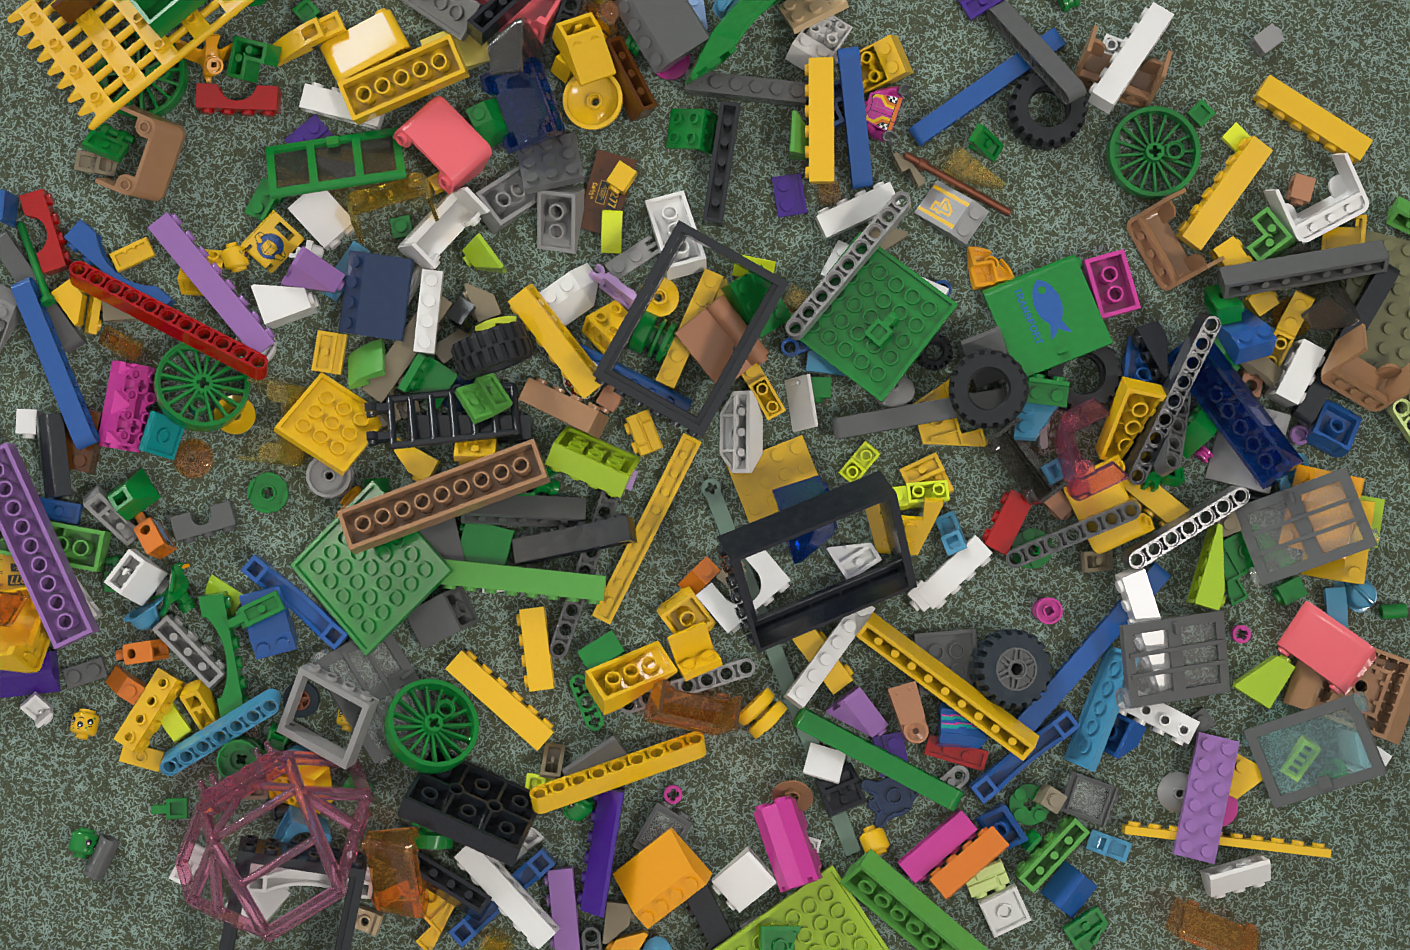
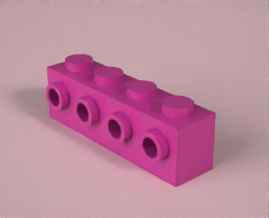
M958 808L897 862L914 883L917 881L922 882L929 876L928 872L932 868L936 869L945 862L944 858L949 854L952 856L961 848L960 844L973 839L976 835L975 831L978 829L964 812Z

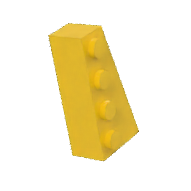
M1122 376L1095 446L1100 459L1107 460L1119 455L1122 460L1134 443V438L1138 433L1142 432L1145 428L1144 424L1157 411L1156 407L1167 397L1162 385Z

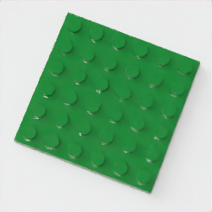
M861 232L858 233V235L854 238V240H853V241L851 242V244L847 247V249H846V250L844 251V253L840 256V258L845 254V252L850 248V246H851V245L855 242V240L860 236ZM860 246L859 248H857L856 252L858 254H864L866 253L867 248L865 246ZM879 246L799 341L883 403L955 311L958 304ZM846 262L843 268L845 270H851L854 267V264L852 262ZM833 278L830 281V284L832 286H837L840 284L841 280L839 278ZM824 293L817 296V301L819 302L827 299V295ZM807 309L803 316L806 318L812 317L814 310ZM893 311L899 316V320L890 327L894 333L879 347L864 332L877 318L883 322L889 313ZM793 325L790 332L793 334L800 332L801 326Z
M372 480L347 507L385 494L386 491L376 480ZM338 516L290 564L293 570L366 656L370 655L454 571L420 531L354 554L348 548Z

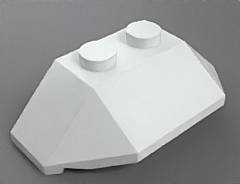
M588 263L569 271L539 292L565 326L594 307L598 282L589 277L592 268Z
M733 391L720 412V455L732 473H752L763 454V412L752 391Z

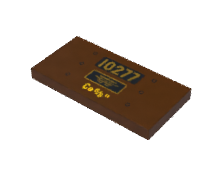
M598 149L584 194L582 230L601 235L602 210L623 211L629 189L625 195L621 193L617 195L608 189L609 185H607L606 180L619 160L634 170L637 160Z

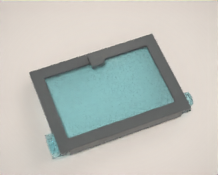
M1362 691L1244 730L1245 734L1242 735L1243 743L1246 747L1250 746L1275 809L1388 773L1363 714L1369 711V703Z

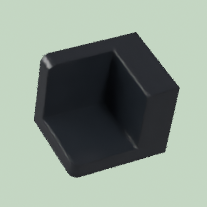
M459 297L446 314V317L452 325L468 333L472 326L467 319L476 307L471 302Z

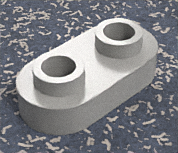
M954 765L939 779L960 789L968 782L969 771L962 765ZM957 771L962 773V777L959 779L955 778Z

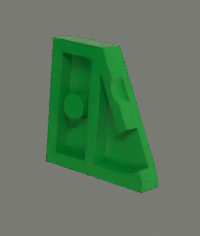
M1094 905L1064 925L1062 929L1076 950H1091L1093 945L1096 946L1100 939V934L1105 931L1109 923L1098 906Z

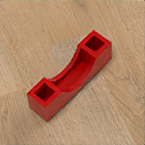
M196 83L195 107L202 111L201 113L204 115H214V112H222V115L226 116L242 113L243 116L253 117L254 113L262 114L264 117H275V114L281 113L282 90L278 86L257 85L251 96L244 100L235 101L226 98L218 84Z
M39 189L20 195L19 199L24 215L31 219H39L47 231L46 243L42 250L37 253L42 273L50 276L68 270L73 259L71 253L66 251L64 243H67V240L64 238L65 234L63 231L60 232L58 224H61L58 213L54 212L52 205H55L52 194L44 189Z

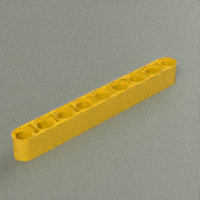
M699 731L690 732L538 785L529 792L533 810L538 814L547 813L700 759L707 753L704 734Z

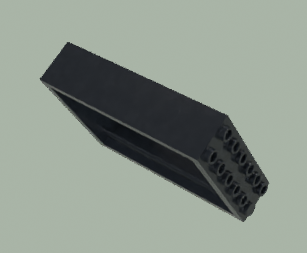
M679 220L593 373V376L596 377L595 382L604 387L608 384L614 387L613 392L625 397L627 394L633 398L631 402L643 407L645 404L651 408L650 412L660 418L662 415L668 417V422L678 428L680 425L688 428L686 432L695 438L699 435L703 437L789 282ZM686 237L771 284L736 347H733L732 350L734 352L698 416L691 414L613 370Z
M880 470L717 536L719 545L716 546L720 558L723 557L721 565L725 574L728 573V577H725L728 587L733 591L730 593L733 603L737 604V607L734 609L738 619L742 621L739 623L743 634L747 633L746 638L750 647L754 646L758 653L917 587L897 493ZM874 505H880L892 561L762 615H756L741 563L742 559Z
M255 835L241 836L219 950H234L236 939L239 938L237 932L251 863L349 878L334 950H350L367 871V855H363L359 851L344 852L339 848L324 849L315 844L305 846L295 841L286 843L279 842L275 838H267L266 840L260 839Z

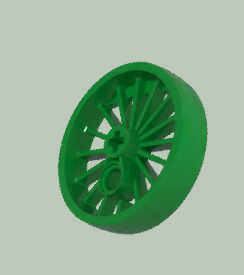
M120 30V31L116 32L115 34H113L114 37H115L116 35H118L122 30ZM136 31L123 41L126 49L129 47L128 39L136 37L137 41L141 38ZM148 46L146 47L144 56L147 55V54L151 51V50L148 48ZM142 48L137 51V60L134 54L131 56L135 63L142 59ZM104 57L94 64L93 76L108 64ZM157 58L142 69L146 77L161 65L159 61L155 62ZM185 58L179 61V68H170L165 76L155 80L160 83L176 86L177 88L172 96H169L154 82L152 83L158 91L168 98V101L159 107L150 87L146 88L155 106V109L148 112L162 117L171 112L181 102L189 82V68ZM116 72L110 73L99 82L103 89L109 85L108 78L119 77ZM173 73H180L178 83L170 81ZM125 86L112 101L116 102L129 89ZM143 90L139 93L140 108L145 110V97ZM135 97L127 105H133ZM120 109L117 111L118 114L133 120L138 118Z
M1161 106L1143 107L1126 115L1111 132L1106 147L1108 170L1116 184L1128 194L1146 200L1163 199L1183 189L1195 175L1201 157L1200 141L1192 124L1177 111ZM1147 115L1149 141L1137 119L1139 116ZM1152 115L1162 116V121L1154 141ZM1166 118L1175 122L1176 125L1158 143ZM1133 120L1143 142L1124 126L1127 122ZM1178 127H1181L1185 132L1186 136L1162 146ZM1120 130L1140 147L1121 141ZM1188 139L1191 149L1185 150L1181 143L1182 141ZM1120 146L1138 151L1140 153L1120 154ZM1175 147L1178 150V156H1172L1169 153V148ZM1152 149L1153 152H1157L1155 157L1152 153H1149ZM1183 154L1192 155L1191 164L1179 161L1178 159ZM1141 157L1121 167L1120 158ZM1143 161L1126 180L1122 175V170ZM1165 161L1188 168L1189 171L1185 178ZM1147 163L1138 188L1131 184L1130 181ZM1151 165L1153 191L1143 190V186ZM1161 165L1180 181L1179 185L1172 188ZM1156 168L1167 188L1165 191L1157 192Z
M182 342L171 348L163 356L156 369L154 393L161 411L173 423L190 431L210 432L226 427L242 413L247 404L250 394V377L238 371L239 376L216 379L233 369L227 366L212 375L220 364L218 360L208 374H206L210 357L208 355L206 356L202 373L197 354L200 351ZM193 351L197 372L183 353ZM179 356L191 373L171 360ZM168 365L169 367L173 368L174 370L181 373L187 378L164 374L162 372ZM160 379L186 384L161 388ZM242 380L243 389L218 384ZM200 383H204V388H200ZM189 389L169 402H166L163 393ZM218 390L242 395V400L240 403H237ZM194 393L180 413L175 412L170 407ZM214 395L236 409L227 414ZM208 396L224 418L213 420ZM200 401L204 404V407L197 409L193 406V402ZM187 409L195 416L194 420L183 417ZM207 411L209 422L197 421L198 416L204 415Z
M422 679L408 684L394 696L384 716L383 730L389 749L401 763L418 772L435 774L451 770L467 758L478 738L479 720L473 703L458 687L438 679ZM428 690L438 692L432 714ZM415 691H423L425 710L414 693ZM442 694H445L446 696L450 697L452 700H451V701L448 700V699L441 700ZM409 695L418 712L403 701L402 698ZM454 702L460 706L461 711L455 713ZM396 704L401 706L414 718L395 712L394 710ZM440 708H446L449 714H443ZM463 714L468 723L444 724ZM393 718L413 725L394 726ZM446 729H469V737ZM395 731L416 732L398 739ZM422 734L410 749L402 744ZM425 737L420 757H418L412 750ZM448 737L467 743L465 750L458 747ZM428 741H430L432 762L423 760ZM443 742L459 756L451 759ZM435 743L446 761H437Z

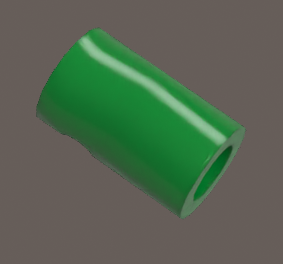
M1405 603L1382 604L1378 607L1381 620L1407 618L1408 615Z

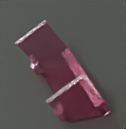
M1095 397L1064 412L1054 437V444L1068 495L1076 501H1082L1129 478L1128 474L1114 461L1095 469L1091 461L1082 460L1074 432L1110 415V412Z

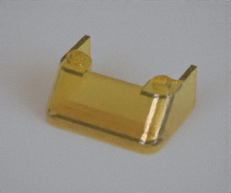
M414 172L408 174L407 179L381 182L354 190L348 194L347 205L350 221L360 244L364 243L359 214L422 195H426L435 222L439 221L432 186L425 174Z
M247 378L248 383L267 386L268 398L274 402L282 403L280 420L308 388L278 381ZM278 435L277 443H265L260 447L258 458L238 456L237 460L299 467L304 464L307 453Z

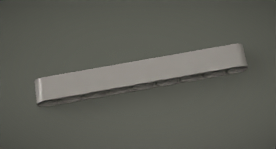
M899 191L892 196L787 321L785 329L791 339L800 340L806 335L911 209V199L908 193ZM904 199L907 201V204L899 207L896 205V202ZM886 215L894 217L893 221L889 223L884 222L883 218ZM876 230L881 233L878 238L870 237L872 231ZM860 246L867 248L864 254H858L856 250ZM846 262H852L854 264V267L851 270H845L843 268ZM833 278L841 280L837 286H832L830 281ZM819 294H826L827 299L825 301H817ZM807 309L814 310V314L810 318L803 316ZM793 325L801 326L800 332L796 334L791 333L790 329Z

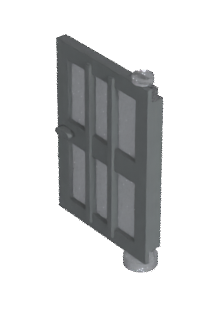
M1347 467L1246 503L1235 510L1242 528L1241 533L1255 566L1250 568L1249 572L1256 588L1378 546L1376 541L1380 540L1377 529H1371Z
M1223 610L1119 625L1125 688H1120L1116 691V702L1121 709H1133L1231 691L1230 686L1234 684V679L1229 674Z
M392 633L367 656L351 640L331 653L328 648H325L309 658L313 664H319L322 669L337 674L340 679L352 682L357 688L362 691H368L370 695L379 699L362 747L373 764L378 762L379 765H382L390 760L388 755L392 754L386 743L383 730L387 707L402 688L420 680ZM327 689L352 731H354L362 707ZM415 691L414 693L425 710L423 691ZM429 695L432 714L435 703ZM404 696L402 700L418 712L410 696ZM396 704L394 710L395 712L414 718L401 706ZM393 718L394 726L413 725ZM416 731L395 732L398 739H401ZM418 735V736H416V737H414V738H412V739H409V740L403 742L402 744H403V745H406V744H408L409 742H411L412 740H414V739H416L417 737H419L420 735Z

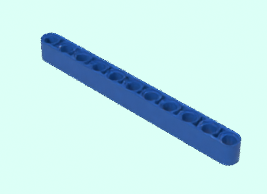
M1156 561L1149 566V570H1145L1153 596L1171 576ZM1120 600L1108 612L1109 615H1105L1095 627L1096 630H1092L1083 640V645L1081 647L1078 646L1068 657V662L1065 661L1054 673L1056 675L1052 676L1051 682L1046 683V686H1048L1046 693L1041 692V698L1038 701H1032V705L1024 707L1015 717L1017 720L1034 732L1120 635L1119 625L1128 624L1127 620L1129 619Z

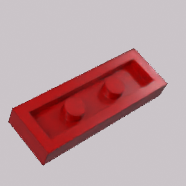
M928 735L923 754L984 771L989 751L937 746L938 736Z

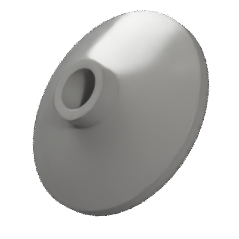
M903 376L884 402H878L888 408L907 405L912 401L915 394L913 383L910 379Z
M1172 772L1164 776L1160 781L1157 789L1158 799L1161 805L1168 811L1181 813L1188 774ZM1181 789L1183 794L1177 797L1176 792Z

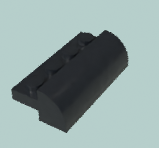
M62 413L37 416L36 424L45 499H60L71 496L72 489Z

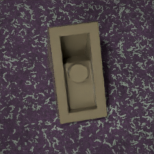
M1112 550L1102 554H1097L1095 551L1079 552L1081 573L1113 570Z

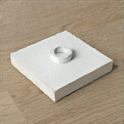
M1015 883L977 900L994 938L1031 921Z

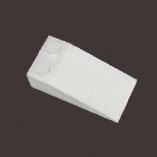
M684 190L645 200L659 254L679 220L696 229ZM686 237L666 273L667 280L702 272L705 268L707 269L706 256L702 245Z

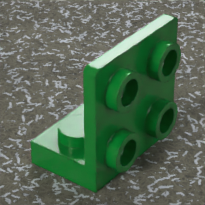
M671 109L666 148L697 150L703 154L712 155L718 115L707 109Z
M418 353L398 388L403 392L412 393L451 389L459 375L430 355ZM445 398L435 399L436 408H440Z

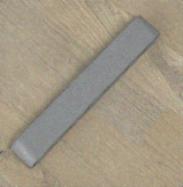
M741 658L725 663L704 673L710 674L713 678L712 683L709 685H704L701 682V677L704 674L690 679L693 683V688L690 691L682 689L681 684L685 681L683 677L664 682L648 691L654 696L653 702L645 703L642 699L643 695L634 700V707L632 709H626L625 707L620 709L622 712L630 714L751 676L755 672V664L750 658ZM746 661L752 665V669L748 673L740 670V665ZM723 668H730L732 670V676L729 679L721 677L720 673ZM665 686L673 688L674 693L671 697H665L662 694V689Z

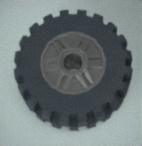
M1007 629L989 633L985 636V640H980L977 643L978 650H973L971 654L974 660L969 662V668H973V673H970V679L976 682L973 684V687L980 691L987 700L1000 707L1017 709L1022 706H1030L1032 701H1038L1041 698V692L1046 693L1048 689L1046 683L1051 682L1052 676L1049 675V670H1053L1052 663L1048 662V659L1051 658L1050 653L1043 650L1046 646L1043 642L1037 641L1038 637L1028 634L1027 631Z

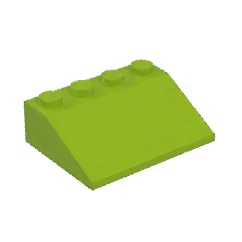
M567 425L554 441L545 465H548L553 471L568 474L573 480L586 482L591 488L604 490L611 497L621 498L641 457Z

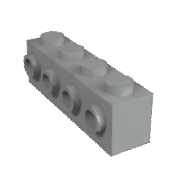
M173 614L166 615L152 630L208 688L216 687L227 676V665L221 659L217 660L212 655L213 651L206 644L202 645L198 641L199 636L193 630H188L184 626L185 622L178 615L174 616Z

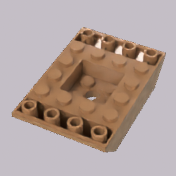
M1373 647L1376 650L1377 658L1359 679L1365 684L1364 690L1358 692L1354 685L1347 695L1354 694L1372 736L1399 745L1410 716V660ZM1297 659L1282 702L1305 710L1344 697L1345 695L1334 693L1329 688L1330 684L1327 679ZM1348 707L1321 716L1356 729Z

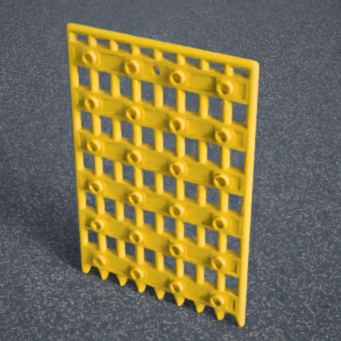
M28 0L8 16L7 21L9 23L20 19L25 21L17 35L23 36L30 32L35 34L27 48L33 49L41 45L45 47L37 61L41 63L51 58L55 60L47 74L52 76L62 71L65 73L57 87L63 89L74 85L75 88L67 101L72 103L84 98L85 102L78 111V115L84 116L94 112L96 115L88 125V128L95 130L254 0H213L200 12L197 9L181 22L183 25L168 38L166 35L160 38L129 0H107L95 10L91 7L75 20L78 24L63 36L58 29L67 22L60 16L52 23L48 18L55 11L51 6L52 3L42 10L38 5L42 0ZM115 5L119 12L104 24L100 16ZM221 6L226 13L210 25L205 18ZM126 18L130 25L114 37L110 30ZM84 31L88 37L72 49L68 42ZM136 31L141 38L125 50L120 43ZM189 32L194 39L178 51L173 44ZM94 44L98 51L82 62L78 56ZM144 45H147L151 51L135 63L131 56ZM104 57L108 64L93 76L88 69ZM157 58L161 65L146 77L141 70ZM114 70L119 77L103 89L99 82ZM125 84L129 91L116 102H113L109 96Z

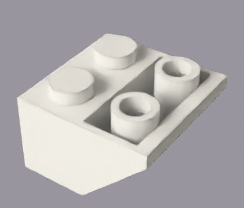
M128 549L104 583L120 595L143 607L168 573L138 550Z

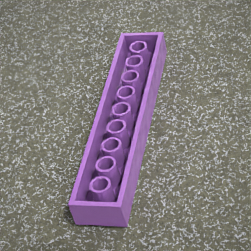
M7 442L0 445V531L54 649H61L100 631L16 445Z

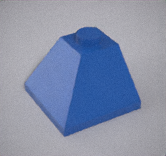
M1118 713L1103 752L1117 759L1121 758L1138 746L1147 727Z

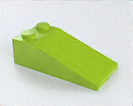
M1212 524L1207 528L1186 603L1208 610L1219 611L1226 599V596H1224L1223 528L1221 524Z

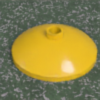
M573 76L567 83L563 93V107L566 115L575 125L586 130H598L610 125L618 117L623 105L621 86L613 76L581 87L575 76ZM595 99H599L598 105H593Z

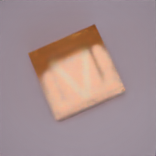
M839 181L835 182V184L818 185L822 205L833 204L842 200Z

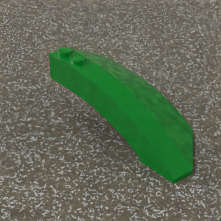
M781 0L738 1L716 25L709 39L703 44L685 81L686 84L692 83L724 63L737 51L735 46L753 22L762 13Z

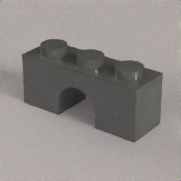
M226 501L209 506L211 519L205 525L197 522L194 512L170 517L176 541H183V544L195 542V537L203 535V539L215 536L216 531L222 530L223 533L234 531V526L240 525L234 501Z

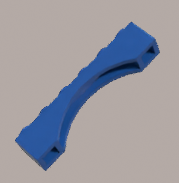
M80 219L64 237L69 242L67 245L76 253L80 251L84 255L82 259L89 265L95 264L100 271L170 307L176 303L161 288L134 283L118 273L106 256L101 235Z
M253 555L241 569L245 575L263 589L280 585L287 607L332 649H338L350 637L330 614L260 555Z
M1062 709L1035 731L1039 735L1036 747L1024 761L1013 753L1008 752L968 784V786L977 798L985 804L1027 765L1066 739L1081 726L1068 710Z
M542 846L511 875L526 890L556 864L557 860L545 846ZM491 901L490 907L480 922L466 914L448 933L462 948L500 913L499 906L494 901Z

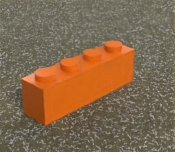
M993 826L989 829L984 827L977 834L979 838L974 842L969 840L962 846L963 851L958 856L954 853L946 860L948 864L942 869L938 867L930 874L932 878L929 882L945 901L1009 847L1006 840Z

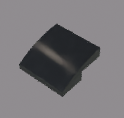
M851 762L843 765L838 784L814 777L821 801L829 818L867 802L858 783L860 779Z

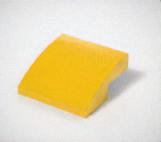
M936 452L899 469L905 484L947 480L949 494L954 492V488Z

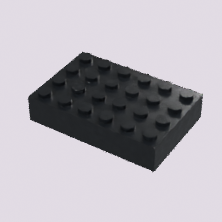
M436 748L437 761H446L440 750ZM431 751L426 757V761L432 762ZM449 754L451 759L456 758V756ZM464 760L458 766L446 772L435 774L418 772L403 797L397 815L513 867L538 813H535L529 794L530 789Z

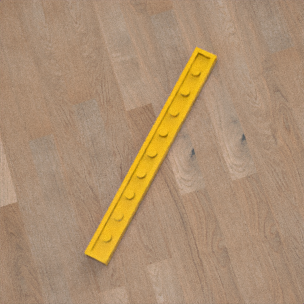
M683 433L635 528L637 542L627 544L606 586L604 601H600L597 604L592 616L609 625L611 624L702 443L701 441Z
M1128 821V824L1122 823L1121 832L1124 834L1175 840L1178 827L1169 825V829L1161 828L1160 824L1149 823L1148 826H1140L1141 822ZM1221 832L1219 845L1331 858V849L1326 848L1324 843L1312 842V845H1304V841L1292 840L1291 843H1286L1282 838L1271 837V841L1263 840V836L1251 835V838H1243V834L1232 832L1230 836L1222 835L1223 832Z

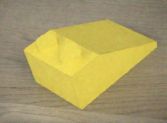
M448 31L439 32L420 40L423 46L451 33ZM469 34L465 41H461L452 35L468 71L494 60L487 42L481 46Z

